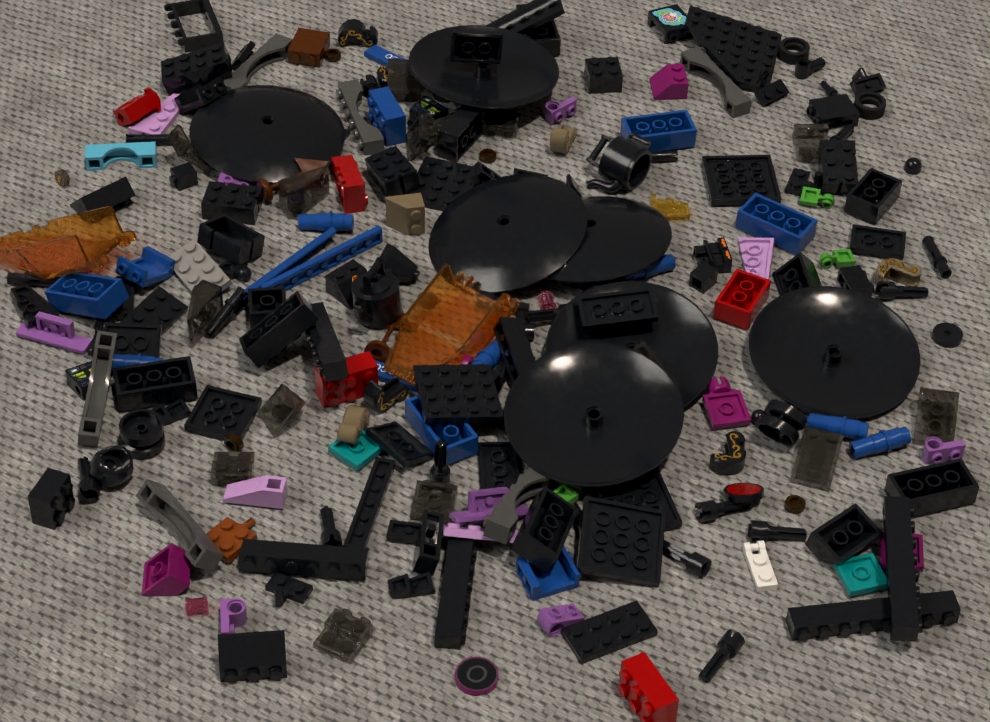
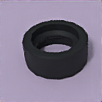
M787 37L780 42L778 57L784 63L796 65L797 59H808L810 45L804 39ZM788 50H798L800 52H791Z
M866 91L857 94L854 105L860 113V118L877 120L885 114L886 100L879 93ZM862 104H873L877 107L871 108L866 107Z

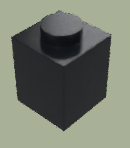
M190 162L170 168V183L178 191L198 185L197 171Z
M705 262L701 263L690 272L689 286L704 294L717 283L718 270Z

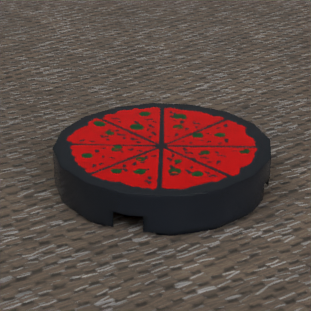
M734 483L724 487L723 497L726 500L731 498L735 503H753L758 501V497L760 499L764 497V488L753 483Z

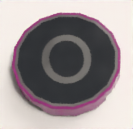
M483 657L464 659L455 670V681L458 688L465 694L472 696L490 693L496 688L499 680L496 665Z

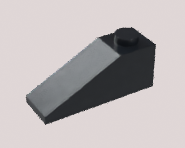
M428 510L423 511L412 572L423 574L430 571L432 576L434 575L440 560L444 514Z

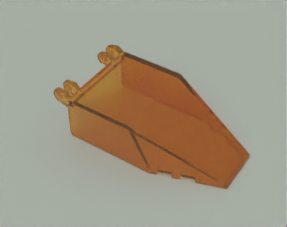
M106 206L47 221L48 225L39 227L37 224L32 226L30 231L23 232V230H19L0 237V262L43 279L89 269L96 272L103 269L104 265L110 262L107 256L109 252L117 245L122 248L129 246L131 242L136 240L137 236L132 230L123 231L113 208Z
M444 264L402 317L400 329L395 335V342L388 354L384 370L416 386L412 372L413 365H460L466 355L476 358L477 353L480 350H484L494 339L495 333L493 328L499 318L510 317L515 313L519 306V300L513 299L510 303V295L503 293L497 301H494L470 289L474 281L473 276L469 275L461 284L465 277V272L459 271L453 276L450 265Z

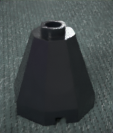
M387 243L380 256L384 261L385 269H392L393 274L400 283L412 284L413 281H417L420 274L418 266L398 248Z

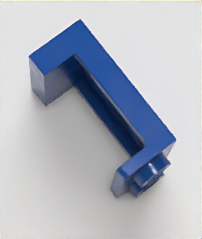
M146 246L143 247L141 258L130 261L123 256L118 257L115 273L144 288L171 278L174 272L175 260Z
M564 546L559 558L546 572L536 568L523 557L516 558V572L532 601L579 587L581 573L578 572L574 565L571 553L566 551Z

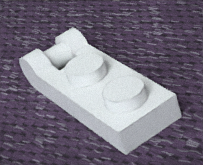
M764 540L750 544V542L742 543V550L757 592L777 589L778 582L766 552Z

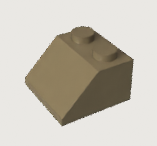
M421 193L385 197L387 227L405 235L425 233V205Z

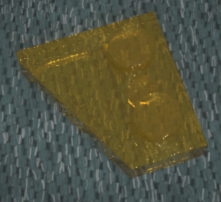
M650 194L652 208L659 211L667 221L690 220L688 203L675 201L667 197L665 200L656 198V194Z

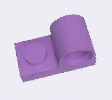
M236 598L220 599L221 634L235 633L236 627H241L246 623V604L243 600Z

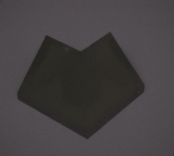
M281 384L258 413L273 438H277L306 402L287 386Z

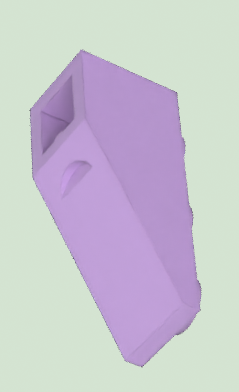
M265 475L227 484L223 502L284 509L288 495L287 477Z

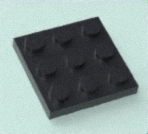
M206 385L185 422L184 428L186 431L224 439L230 433H234L243 440L262 404V398Z

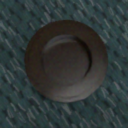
M332 48L325 51L326 61L338 62L341 59V52L338 49Z
M483 149L479 153V160L490 164L496 161L497 154L492 149Z
M230 433L224 438L226 448L232 453H239L244 448L243 441L236 434Z
M791 495L786 498L784 507L791 514H800L804 511L806 503L802 497Z

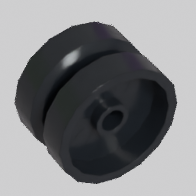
M769 400L764 409L766 414L760 416L756 427L770 439L783 445L794 446L799 438L798 431H802L808 422L807 417L798 409L785 402Z
M137 409L130 411L120 419L121 446L129 451L132 458L140 460L153 458L164 449L166 443L162 417L157 412L150 409Z

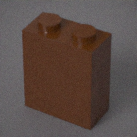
M298 28L288 48V63L320 68L325 58V51L330 47V32Z

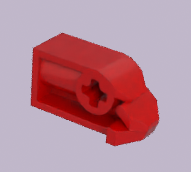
M149 87L145 88L143 96L138 95L112 111L119 125L132 124L152 110L159 112L161 110V101L158 94Z

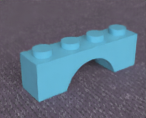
M156 141L85 145L86 171L104 170L109 164L122 160L131 161L139 168H157Z

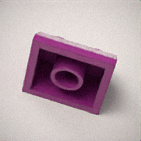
M667 64L649 78L654 100L687 99L688 80L684 64Z
M171 543L144 563L141 594L143 597L177 596L182 591L187 590L190 585L191 562L185 556L184 549Z

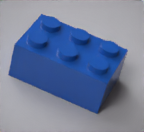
M389 87L369 90V98H367L369 107L367 112L368 120L372 121L374 127L380 129L385 145L388 147L406 143V115Z

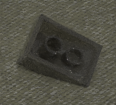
M327 165L278 180L280 209L288 220L299 217V214H306L329 195V168Z
M203 279L192 289L187 316L189 344L192 348L206 334L204 330L223 307L222 287Z
M920 387L913 439L914 444L924 445L928 437H938L943 443L954 441L960 392Z
M805 426L790 483L829 492L841 453L844 435Z

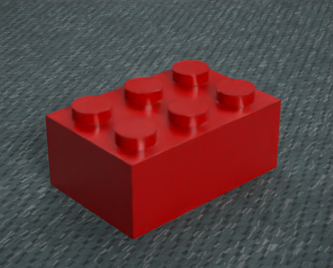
M736 269L715 301L713 318L748 330L769 297L771 280Z
M370 351L346 357L349 378L325 382L324 377L319 376L318 368L314 366L315 391L324 409L363 398L365 387L370 380L378 384V365Z
M642 652L621 661L618 691L621 697L627 699L631 711L639 716L640 722H676L679 699L646 653Z

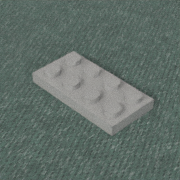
M195 239L168 256L175 260L174 273L202 305L232 285L228 276Z

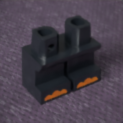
M724 237L717 238V242L708 243L707 240H703V245L694 246L693 255L694 258H698L697 266L705 262L716 268L718 274L731 273L732 257Z

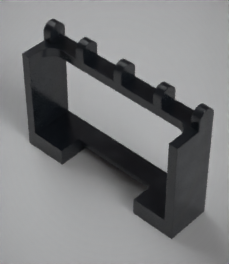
M189 0L164 5L165 11H171L167 14L168 19H175V21L171 22V27L178 28L174 35L177 38L182 37L178 39L177 43L179 46L184 45L185 53L223 42V33L209 0ZM204 13L213 33L186 37L179 17Z

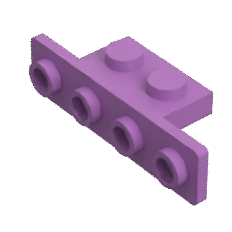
M40 311L35 316L36 326L27 328L23 322L16 331L17 336L81 354L87 351L92 342L90 338L75 335L73 320Z
M498 487L468 491V511L451 512L449 517L460 525L468 524L470 521L484 522L486 516L492 514L494 506L500 504L502 496L508 494L509 488ZM519 504L515 508L518 518L525 517L529 507L525 504Z

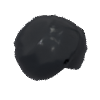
M117 445L106 447L92 457L89 473L101 485L106 487L120 486L133 473V458L124 447Z

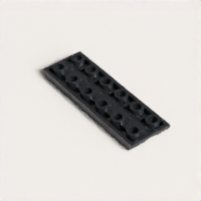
M533 0L485 26L503 28L524 35L561 16L565 11L561 0Z

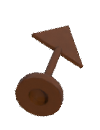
M294 158L301 170L300 173L273 185H269L265 179L261 178L256 181L257 187H262L263 200L268 203L273 200L272 189L301 176L305 177L308 185L312 188L329 161Z
M403 310L401 317L395 323L384 327L389 329L382 341L372 340L367 343L364 352L370 351L374 360L383 363L388 362L391 351L386 342L393 329H410Z

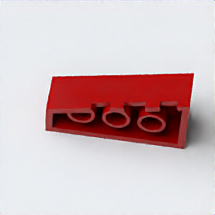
M352 155L331 157L332 173L344 213L350 214L366 211L365 205L368 204V197L365 194V183L358 170L357 161L354 160Z

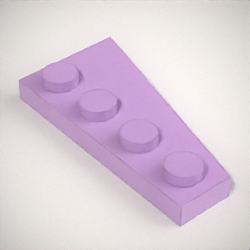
M173 93L161 102V110L159 112L152 110L128 127V133L165 134L181 113L174 100L180 94Z
M738 237L745 271L770 280L774 238Z
M458 523L443 524V536L495 541L483 536L485 529H481V526L468 525V527H461ZM515 530L514 536L508 543L514 542L519 530Z

